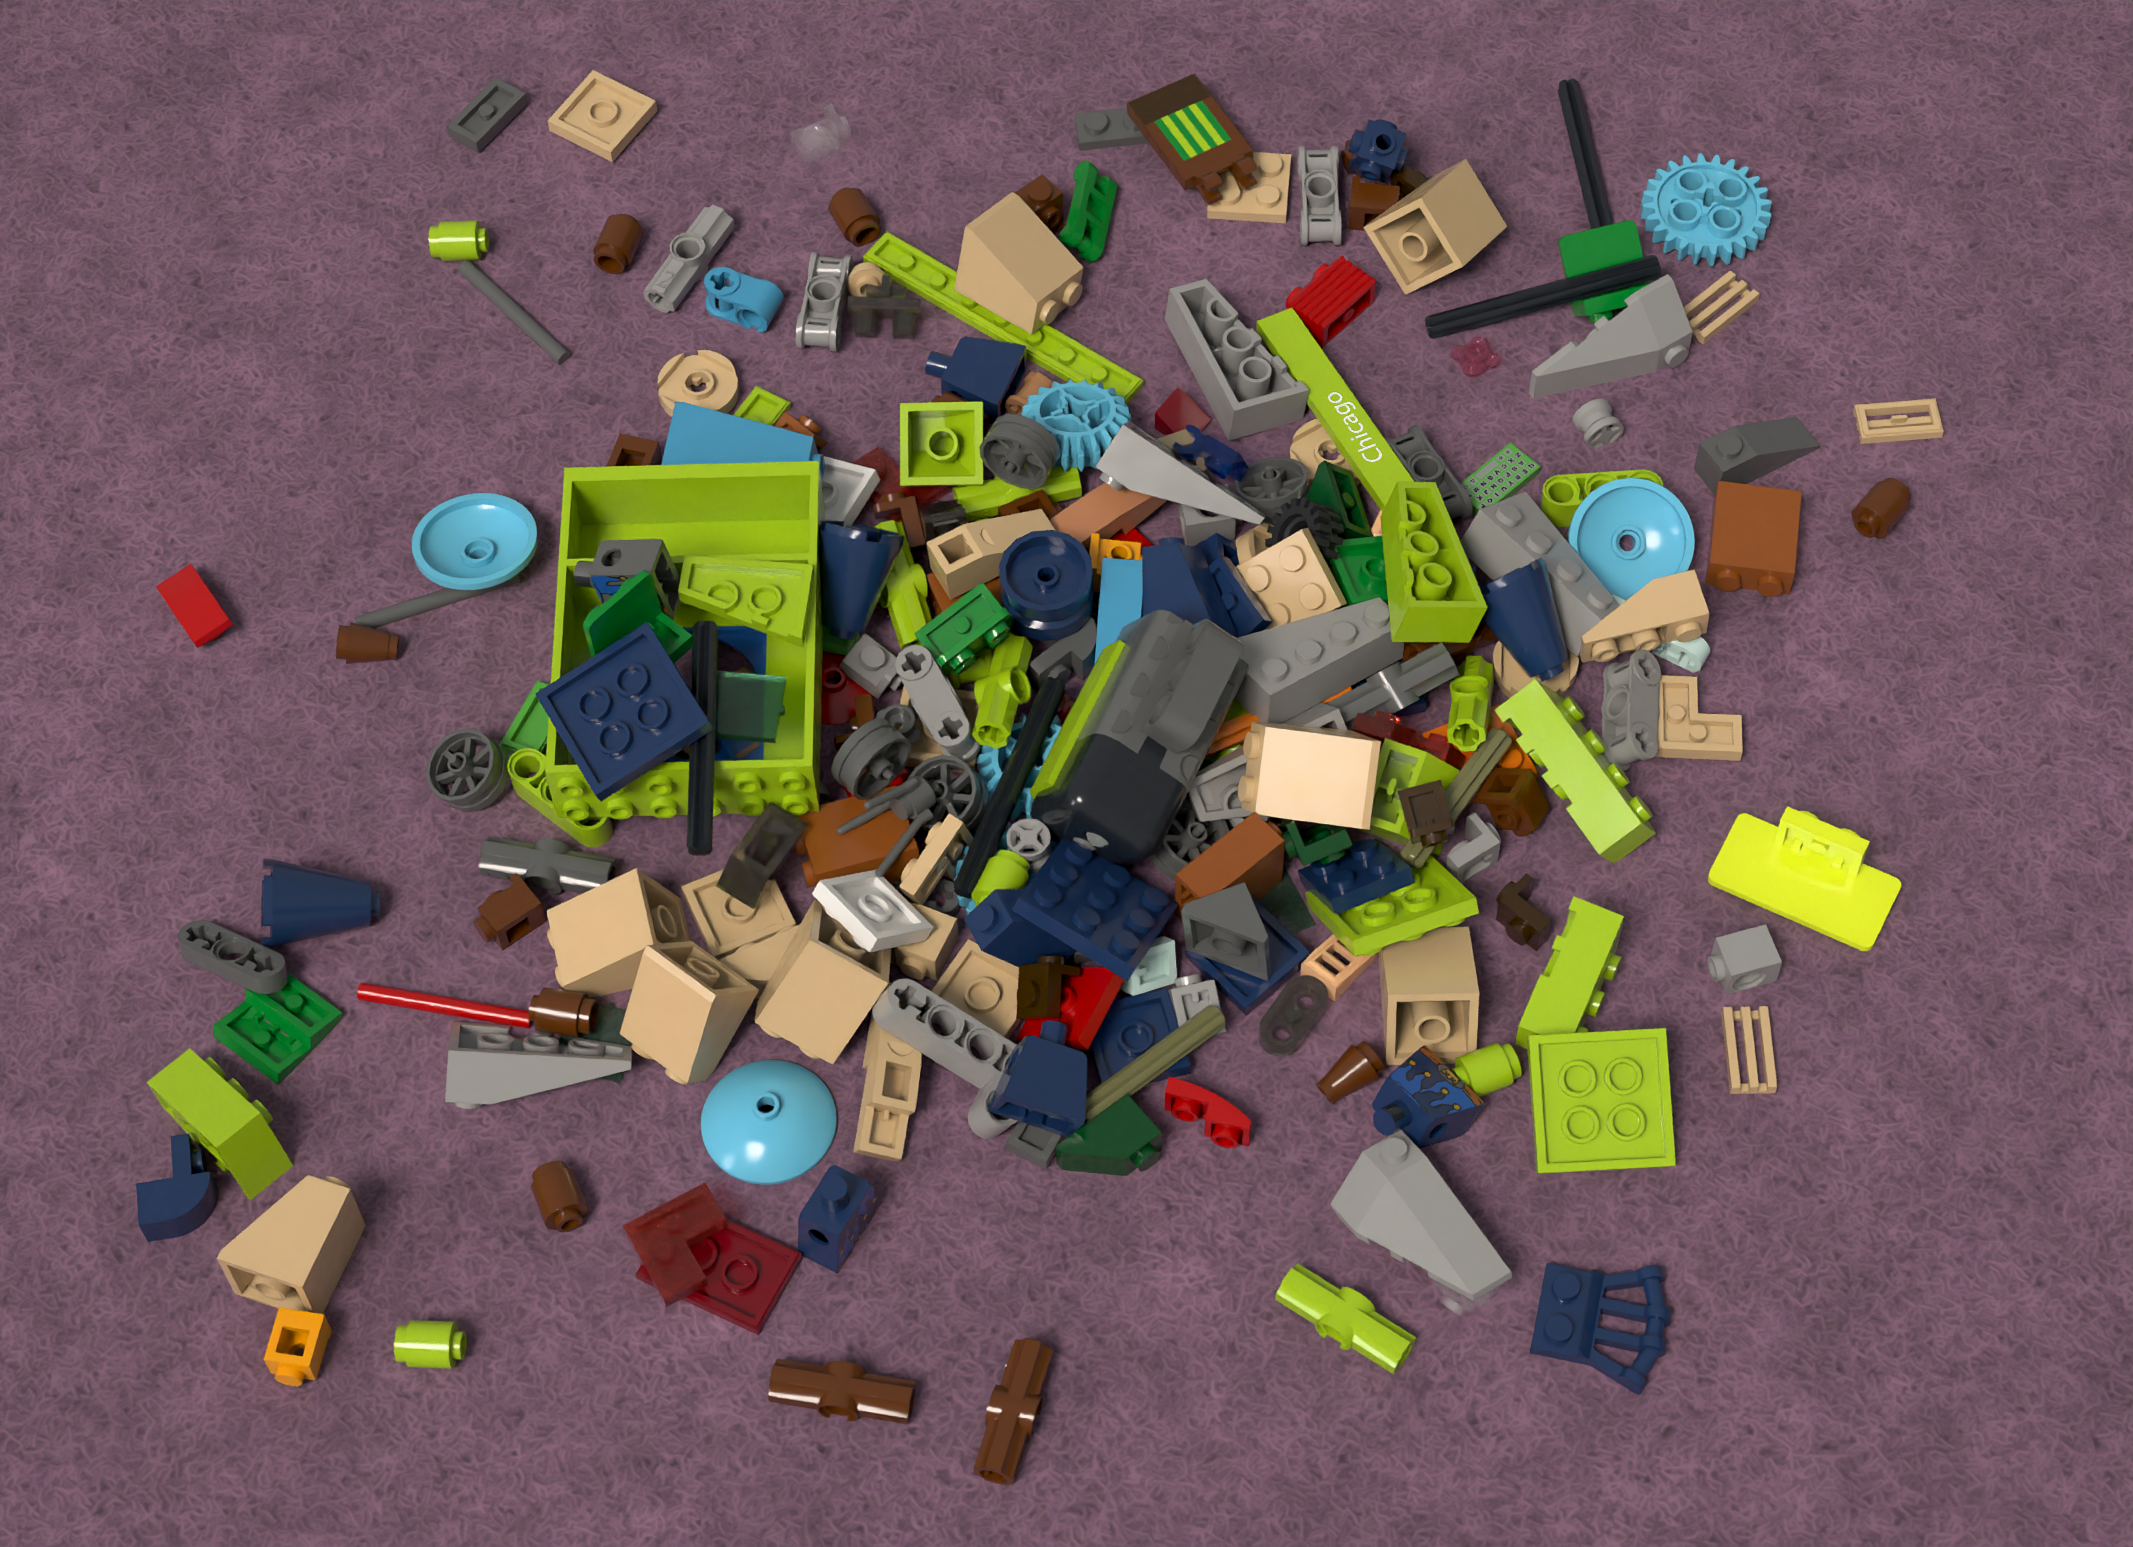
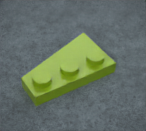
M684 555L678 589L679 599L686 604L803 647L815 576L813 564Z

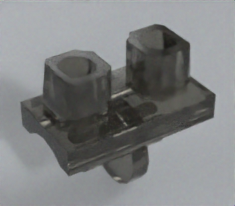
M883 274L881 286L867 285V297L848 296V310L853 320L856 338H877L878 320H893V339L915 338L918 321H923L924 310L921 307V298H907V286H892L891 274Z

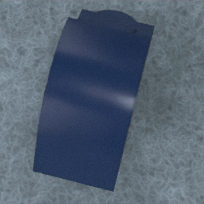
M189 1133L171 1136L173 1178L136 1184L138 1224L147 1242L176 1238L193 1232L208 1220L217 1204L219 1189L211 1172H207L204 1150L196 1149Z

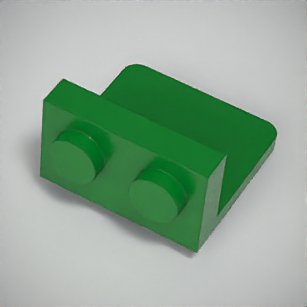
M1631 220L1565 235L1558 241L1565 278L1643 257L1637 226ZM1645 281L1572 301V311L1575 316H1589L1590 322H1596L1603 316L1607 319L1614 317L1612 310L1626 307L1625 299L1652 282Z
M642 570L635 577L624 581L613 596L589 612L583 623L591 657L646 622L653 628L674 663L693 647V636L662 612L654 577L646 570Z
M981 582L914 634L931 653L935 662L946 676L952 671L960 675L978 660L975 654L986 645L994 649L1012 634L1009 628L1014 625V622L1006 607L1002 608L985 584Z

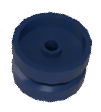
M1054 530L1032 531L1017 538L1004 551L999 564L1002 608L1006 607L1012 616L1014 625L1011 627L1025 637L1048 641L1063 639L1077 632L1089 620L1094 606L1093 570L1091 557L1082 543L1069 534Z

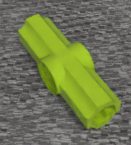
M1057 465L1051 470L1044 484L1034 489L1019 488L995 476L994 479L984 480V485L953 487V498L959 521L964 523L998 515V507L1041 489L1044 490L1051 503L1082 497V487L1077 468H1069L1064 472L1062 466Z
M894 520L881 522L874 527L899 533V536H904V542L878 601L883 608H888L900 649L903 650L911 645L923 646L914 633L932 620L926 603L928 587L924 570L920 564H914L902 523L895 522Z
M1011 634L1004 642L995 647L988 675L977 679L974 683V694L979 710L972 736L979 745H987L994 749L1006 746L1018 705L1028 702L1031 698V686L1026 672L1033 646L1026 637Z
M1481 655L1467 656L1463 664L1457 666L1459 675L1449 685L1451 707L1447 726L1448 743L1457 746L1461 752L1476 751L1477 746L1486 741L1487 728L1493 721L1491 700L1495 679L1494 665L1486 662Z
M1298 1263L1289 1270L1276 1292L1275 1300L1313 1323L1317 1332L1323 1338L1329 1335L1341 1343L1339 1348L1343 1350L1352 1348L1392 1374L1399 1370L1415 1345V1336L1376 1313L1373 1304L1360 1292L1349 1287L1338 1289Z

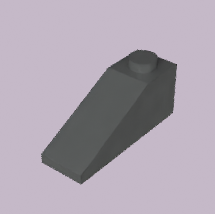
M1797 417L1737 425L1699 443L1694 470L1715 495L1718 481L1748 484L1819 449L1820 445Z

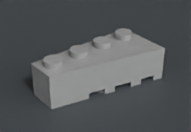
M1207 279L1169 289L1165 321L1228 441L1303 419L1309 389L1301 380L1296 382L1288 374V366L1278 355L1273 357L1261 344L1262 338L1253 328L1249 330L1239 321V313Z
M1526 491L1480 509L1460 540L1466 556L1492 580L1519 567L1522 568L1542 557L1547 567L1565 647L1576 657L1580 656L1582 635L1620 606Z
M1378 597L1238 637L1237 639L1244 643L1240 659L1249 665V670L1234 699L1252 716L1256 715L1260 722L1281 724L1402 659L1404 642H1392L1388 605Z

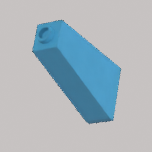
M675 402L661 465L819 461L821 479H823L825 471L823 454H818L814 437L693 404Z
M1102 558L1095 663L1102 650L1116 641L1124 626L1143 617L1142 560Z

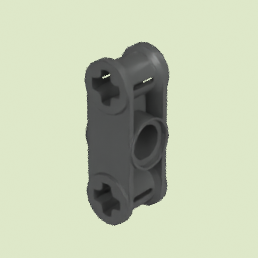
M1414 425L1408 428V433L1391 440L1387 437L1384 438L1415 482H1436L1451 520L1458 517L1466 519L1472 516L1473 506L1468 492L1456 480L1443 459L1430 444L1420 426Z

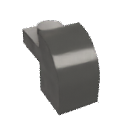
M1091 615L1089 620L1077 632L1063 639L1041 641L1048 649L1028 664V679L1030 686L1036 692L1039 691L1043 680L1047 677H1052L1065 683L1070 677L1071 671L1082 681L1089 676L1095 664L1097 637L1096 625Z

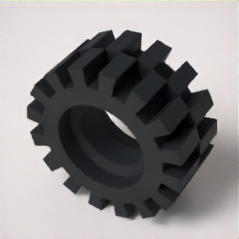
M1306 498L1291 499V504L1284 503L1281 506L1283 514L1276 512L1272 517L1276 521L1275 526H1268L1267 532L1271 533L1272 537L1265 539V546L1270 548L1299 530L1308 528L1330 569L1332 564L1329 560L1331 558L1337 560L1340 554L1335 551L1336 545H1343V538L1338 537L1339 533L1344 532L1343 525L1337 523L1341 520L1340 516L1334 513L1333 509Z

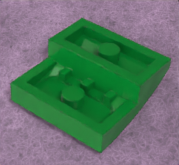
M288 973L287 984L277 992L259 994L246 988V1001L213 1025V1037L279 1085L335 1028L342 1019V1012Z

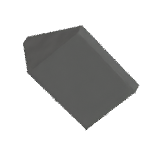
M1245 882L1184 905L1181 914L1186 950L1263 980H1269L1271 963L1268 934Z

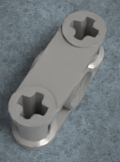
M1298 146L1297 172L1301 197V246H1307L1308 242H1333L1334 246L1341 245V210H1339L1338 146H1331L1330 150H1306L1304 146Z
M819 252L811 253L802 309L796 324L795 339L797 349H804L808 345L829 347L831 352H838L841 339V324L848 292V276L853 269L852 255L846 254L844 258L820 256Z
M911 645L904 648L896 658L895 668L911 697L909 699L928 732L930 731L934 740L939 744L944 755L955 756L965 763L971 761L979 752L980 745L972 736L974 727L967 717L966 709L955 689L925 647Z
M1645 649L1633 652L1630 659L1623 663L1614 662L1607 665L1603 672L1604 693L1601 707V739L1605 743L1607 750L1602 754L1609 764L1615 762L1623 772L1630 767L1631 763L1639 759L1646 761L1654 758L1658 751L1657 727L1660 713L1658 701L1661 670L1654 655Z

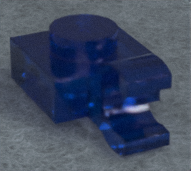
M1187 425L1186 431L1195 440L1188 447L1181 446L1175 442L1173 448L1177 454L1185 460H1194L1199 457L1205 458L1204 466L1214 475L1221 479H1225L1229 475L1241 482L1249 471V467L1241 454L1210 435H1203L1196 426Z

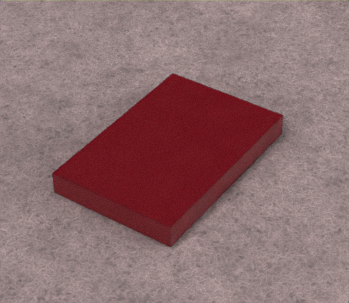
M680 1198L636 1272V1277L649 1285L759 1335L803 1259V1255L799 1251Z

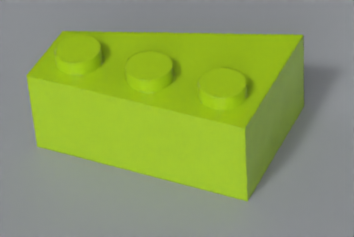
M1573 896L1568 908L1567 924L1562 935H1557L1552 946L1554 952L1544 973L1539 976L1519 1023L1516 1045L1528 1049L1527 1036L1589 1032V1029L1583 1027L1588 1015L1596 1018L1606 995L1605 992L1600 991L1604 979L1612 982L1621 964L1622 957L1616 955V950L1624 919L1623 915Z
M189 1048L147 1081V1084L166 1112L187 1134L189 1133L190 1137L198 1145L202 1144L218 1159L216 1165L224 1173L228 1170L232 1173L242 1192L249 1200H252L289 1170L293 1164L268 1124L273 1121V1117L263 1104L257 1099L250 1103L248 1101L250 1098L244 1088L234 1078H231L229 1081L224 1080L226 1078L225 1073L211 1057L202 1060Z

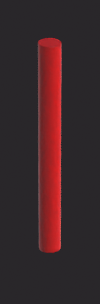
M362 982L359 984L357 999L367 1002L530 1029L532 1021L529 1020L528 1010Z

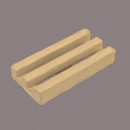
M1731 270L1683 307L1689 319L1728 287L1731 288L1689 321L1693 331L1692 336L1703 345L1759 300L1760 293L1755 289L1751 292L1747 290L1748 284L1743 280L1738 283L1735 280L1736 274ZM1739 295L1743 297L1702 331L1697 329Z
M1936 398L1854 405L1853 413L1854 417H1856V426L1860 434L1861 444L1942 438L1944 431ZM1929 412L1930 415L1907 418V415L1891 416V419L1867 421L1866 416Z
M1750 1006L1741 1007L1740 1011H1732V1007H1723L1721 1015L1730 1094L1776 1093L1777 1079L1768 1006H1759L1758 1010L1754 1011L1750 1010ZM1757 1020L1765 1083H1759L1752 1028V1021ZM1734 1021H1741L1748 1079V1083L1743 1084L1740 1083Z

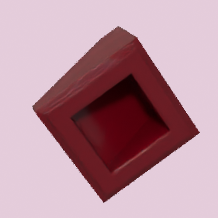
M1176 388L1155 412V430L1164 435L1197 426L1202 433L1212 422V419L1180 388Z

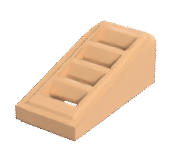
M1333 934L1301 963L1300 976L1335 1002L1379 956V952L1373 955H1359L1355 957ZM1337 951L1351 963L1349 965L1344 964L1333 955L1334 952ZM1325 962L1329 963L1331 966L1337 969L1339 973L1335 975L1326 967H1324L1323 964Z

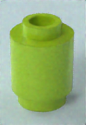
M479 220L442 221L439 223V226H430L429 228L430 254L432 258H441L442 261L481 260L482 252L489 251L487 228H481Z
M1000 850L996 856L991 857L971 895L976 903V907L995 889H1024L1029 880L1028 870L1030 865L1027 860L1009 850Z
M1493 1043L1456 1057L1455 1068L1451 1069L1478 1097L1511 1086L1514 1079L1522 1076L1519 1059L1509 1043L1501 1046L1498 1043Z
M410 1320L408 1325L399 1324L394 1339L396 1362L406 1363L407 1367L454 1369L456 1360H463L465 1357L467 1346L465 1331H459L458 1324L455 1321Z

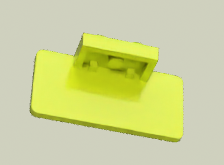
M1788 806L1778 827L1746 813L1738 815L1708 874L1710 885L1864 952L1870 951L1873 948L1901 889V882L1898 878L1863 864L1870 841L1861 838L1852 830L1840 829L1823 822L1810 812L1798 811Z

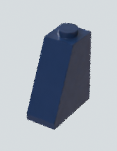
M1177 537L1159 539V545L1142 547L1143 616L1161 609L1170 611L1193 625L1204 619H1209L1238 638L1202 549L1185 545V539Z
M995 889L964 918L981 951L1016 967H1019V965L1036 964L1038 956L1064 957V962H1066L1077 951L1012 911L1017 899L1025 889Z

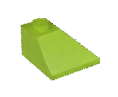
M983 402L900 403L901 487L984 485V462L980 457V445L984 440Z

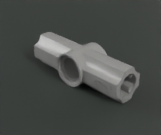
M713 204L710 207H704L687 232L677 235L671 241L670 255L643 291L645 300L654 309L666 314L669 311L674 312L694 283L705 277L709 270L708 264L735 228L734 219L723 208Z

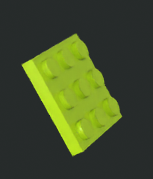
M1430 855L1421 868L1411 867L1415 883L1340 914H1334L1310 891L1305 892L1310 910L1355 957L1376 954L1383 947L1399 941L1416 940L1422 937L1424 932L1441 926L1450 927L1458 925L1465 918L1479 913L1476 897L1432 855Z
M1666 1028L1527 1036L1536 1174L1676 1166Z

